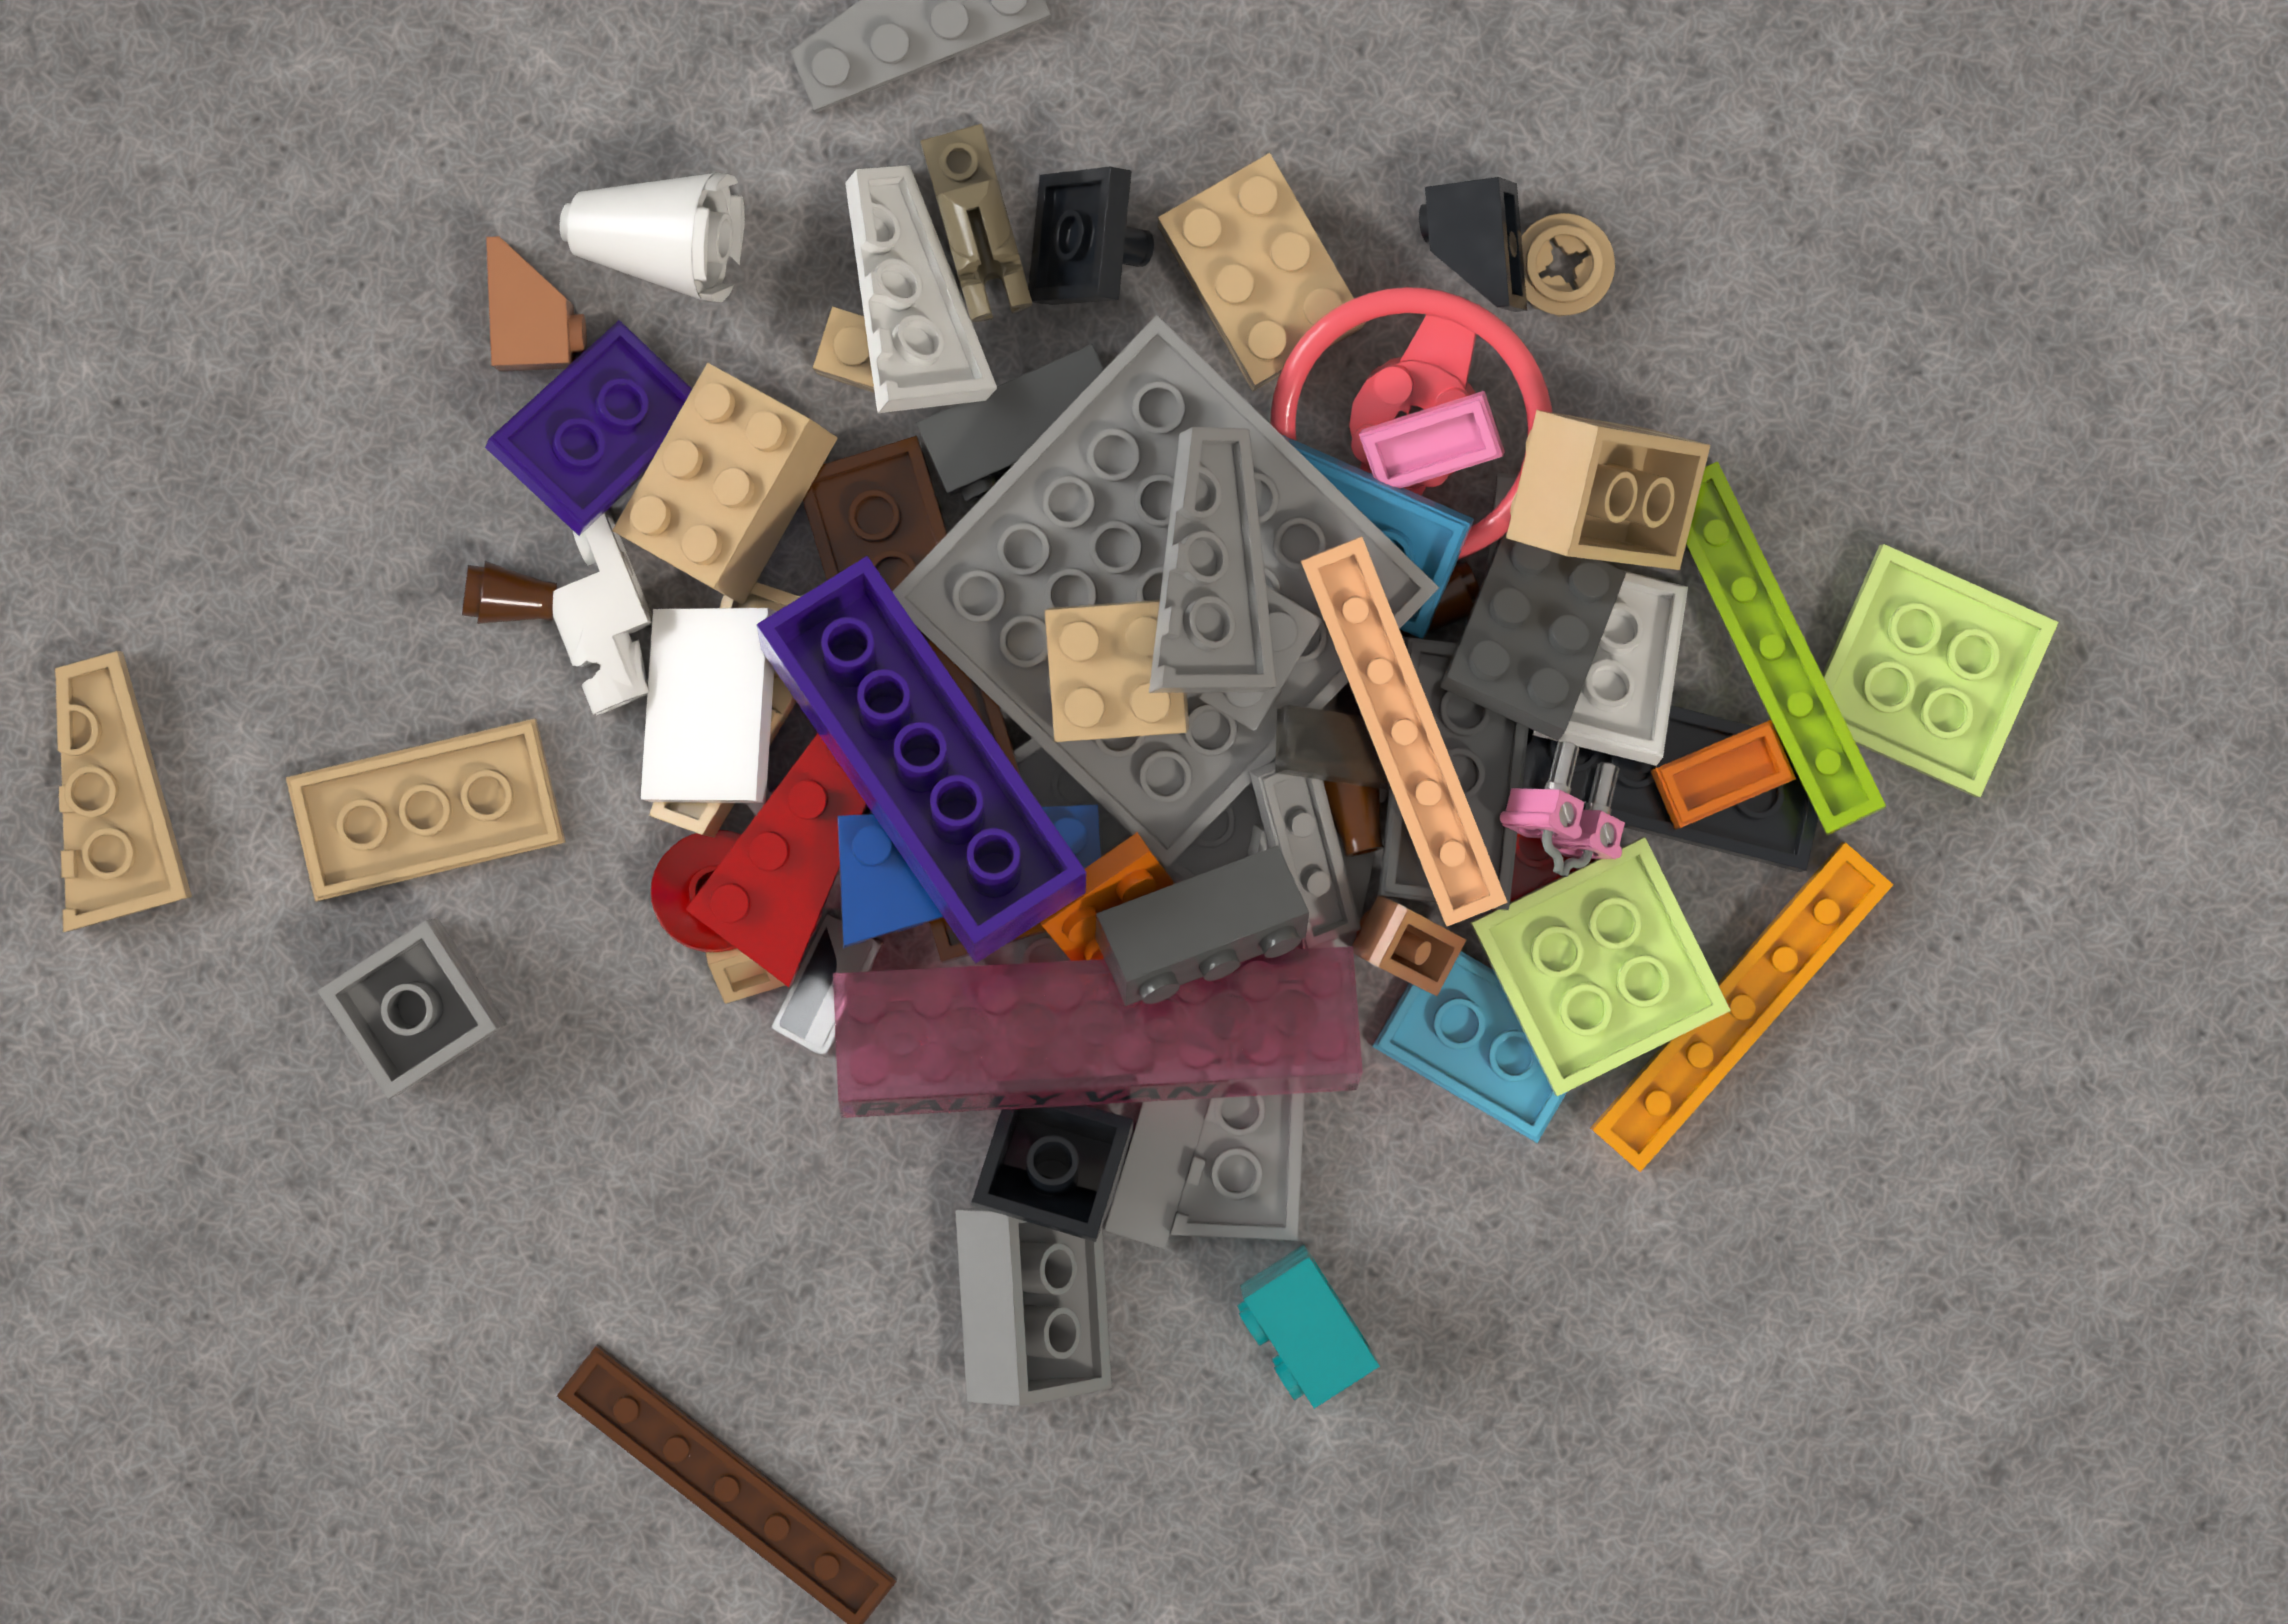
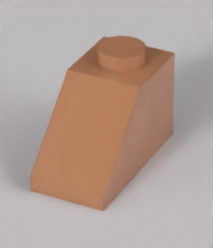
M499 236L486 237L491 366L499 371L566 369L576 360V353H583L587 349V330L584 314H574V305Z
M1377 896L1372 908L1361 918V930L1357 931V937L1349 951L1369 963L1438 996L1466 939L1386 897Z

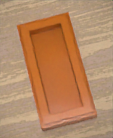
M1771 720L1651 770L1675 830L1796 779Z

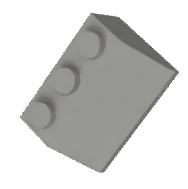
M979 1207L956 1210L967 1402L1024 1406L1112 1388L1102 1228L1097 1241L1093 1242Z

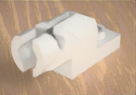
M610 509L602 514L580 536L573 531L576 544L587 566L597 563L600 572L553 591V618L572 666L589 667L593 663L600 665V670L596 672V675L582 684L593 715L606 713L643 698L649 693L639 639L632 642L629 634L651 626L653 616L620 535L612 531L615 522Z

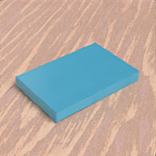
M1460 951L1438 996L1408 983L1372 1044V1047L1536 1143L1540 1140L1567 1093L1565 1092L1559 1096L1554 1094L1494 970Z

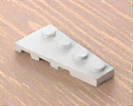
M910 165L856 169L845 182L877 413L986 401L997 389V385Z

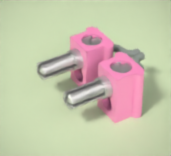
M1561 741L1557 743L1549 780L1545 785V789L1511 788L1506 811L1500 814V821L1503 826L1525 837L1541 838L1546 853L1554 860L1553 872L1568 877L1571 868H1583L1590 862L1591 858H1620L1622 848L1619 845L1625 822L1611 816L1612 809L1610 807L1619 774L1618 766L1604 762L1597 765L1589 803L1586 804V808L1583 810L1585 802L1570 795V785L1579 747L1574 743ZM1562 855H1564V856H1566V857H1571V858L1565 860V862H1564Z

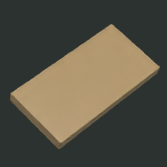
M537 719L526 720L286 777L315 902L566 843Z

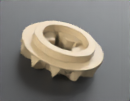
M1553 214L1536 221L1521 236L1526 298L1533 308L1558 317L1574 315L1587 311L1607 293L1614 277V252L1605 233L1592 221L1575 214ZM1550 240H1553L1556 247L1561 248L1566 256L1575 253L1578 256L1586 251L1589 255L1580 261L1581 264H1578L1573 269L1575 277L1573 283L1576 287L1574 291L1570 283H1566L1561 275L1553 277L1548 275L1542 279L1539 276L1553 262V255L1551 253L1553 247Z

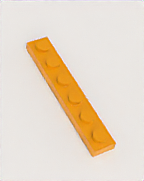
M1841 842L1717 983L1731 1011L1663 1044L1590 1129L1636 1170L1641 1172L1894 884L1846 842Z

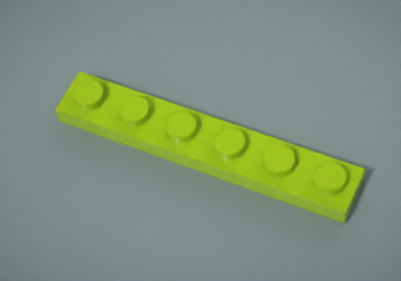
M1717 461L1706 466L1686 546L1828 836L1885 809L1886 804L1719 462Z

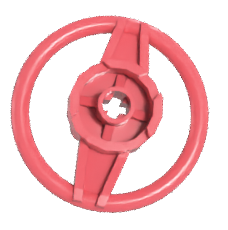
M1404 287L1385 289L1354 298L1326 314L1304 334L1290 353L1278 377L1273 394L1270 424L1280 434L1297 441L1296 412L1298 400L1308 373L1321 354L1337 338L1350 329L1378 317L1403 313L1426 314L1404 355L1390 359L1372 370L1353 401L1349 423L1352 436L1351 448L1355 457L1362 462L1360 469L1372 474L1359 436L1362 429L1400 418V410L1409 414L1412 406H1418L1425 410L1475 394L1474 389L1468 382L1476 335H1479L1489 343L1511 369L1525 404L1528 426L1527 437L1533 427L1536 410L1552 412V406L1546 383L1534 357L1522 340L1497 316L1480 305L1451 293L1427 288ZM1525 456L1518 476L1505 498L1484 519L1471 527L1458 560L1488 547L1508 532L1511 519V503L1518 490ZM1454 472L1404 488L1422 496L1426 487L1441 485Z

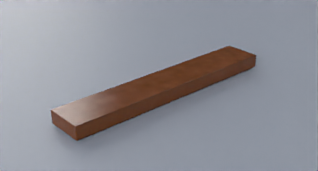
M598 1344L558 1393L557 1397L847 1624H864L897 1582V1578Z

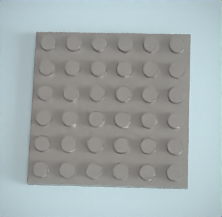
M1156 315L895 588L893 594L914 624L1132 835L1138 832L1156 858L1168 868L1252 782L1249 771L1269 764L1349 682L1301 560L1362 536L1399 629L1439 587L1166 322ZM1192 427L1250 429L1266 585L1323 619L1258 728L1254 732L1199 699L1200 693H1187L1189 730L1187 733L1054 742L1044 610L1053 607L1160 600L1179 434Z

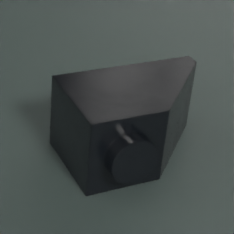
M1501 177L1425 187L1426 204L1420 206L1419 225L1424 241L1430 244V251L1497 308L1513 312L1528 311L1517 183Z

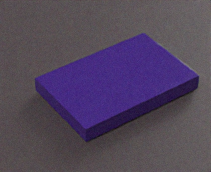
M618 320L488 439L485 448L580 536L643 477L691 393L692 388Z

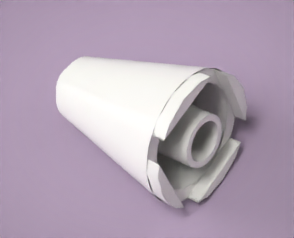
M721 173L581 191L575 195L572 203H566L562 209L560 235L564 242H568L570 251L575 256L705 302H723L730 295L734 286L723 284L729 256L740 265L745 226L744 202L742 196L730 194L729 186L738 183L735 176Z

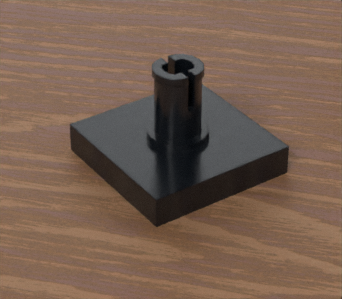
M1109 166L1042 174L1039 176L1028 288L1033 303L1059 305L1119 300L1122 265L1143 267L1150 262L1154 250L1152 233L1149 230L1126 226L1131 170Z

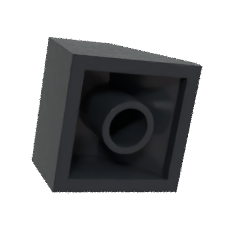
M1010 1083L1003 1105H1021L1002 1107L971 1205L1096 1242L1113 1201L1132 1138L1133 1119L1060 1097L1047 1100L1044 1105H1034L1037 1101L1026 1095L1036 1094L1045 1098L1050 1096V1094Z

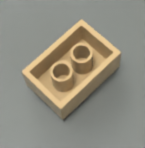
M1270 153L1158 217L1157 227L1252 391L1279 377L1295 345L1317 321L1338 306L1354 299ZM1366 322L1344 333L1329 347L1361 330Z
M707 363L612 531L743 605L838 438L810 418Z
M1536 410L1533 427L1526 440V456L1518 490L1511 503V519L1506 538L1569 557L1680 570L1710 445L1648 428Z

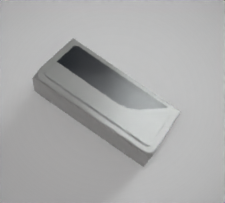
M827 914L771 1028L827 1058L884 941L875 937L866 940V942L843 948L842 921Z

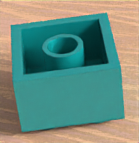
M1304 1244L1240 1285L1244 1301L1237 1305L1240 1311L1239 1315L1259 1346L1270 1340L1279 1355L1272 1358V1362L1275 1365L1274 1370L1294 1401L1305 1394L1315 1409L1380 1367L1373 1350Z

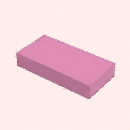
M1485 391L1362 429L1359 433L1373 477L1380 482L1399 489L1503 457L1505 453Z

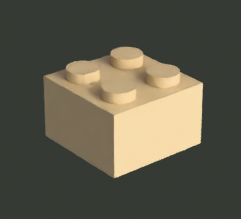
M1160 600L1053 607L1044 610L1054 742L1187 733L1189 730L1187 693H1149Z

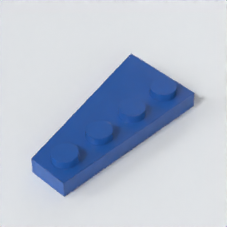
M1098 805L1042 807L1084 869L1101 858ZM874 814L838 816L843 948L943 918Z

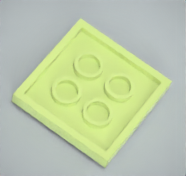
M1882 544L1879 545L1822 675L1857 745L1969 795L1981 797L2059 622Z
M1641 837L1621 847L1622 855L1620 858L1597 859L1583 868L1570 872L1568 877L1562 876L1510 902L1509 910L1507 911L1494 910L1470 922L1556 1096L1574 1089L1731 1011L1645 837Z

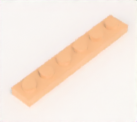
M1360 536L1301 560L1446 927L1508 903L1363 537Z

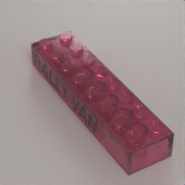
M1353 946L1293 949L1286 954L1273 958H1267L1264 954L1240 962L1238 969L1223 978L1207 981L1204 977L1180 985L1179 990L1174 995L1163 1001L1145 1004L1141 1000L1125 1006L1105 959L833 973L838 1103L841 1118L1357 1090L1363 1073Z

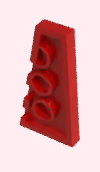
M818 733L686 908L689 913L787 987H791L805 950L811 936L815 932L823 913L824 905L840 872L838 816L864 815L867 804Z

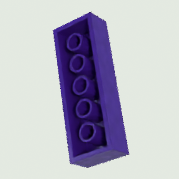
M868 556L756 624L762 652L975 964L1086 893L1087 872Z

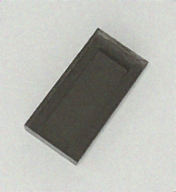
M1292 705L1277 709L1275 773L1385 790L1391 789L1362 716Z

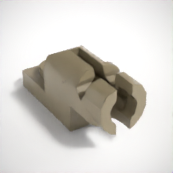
M982 123L921 140L971 322L993 319L985 284L987 281L996 278L1003 282L1012 314L1029 308L1033 305Z

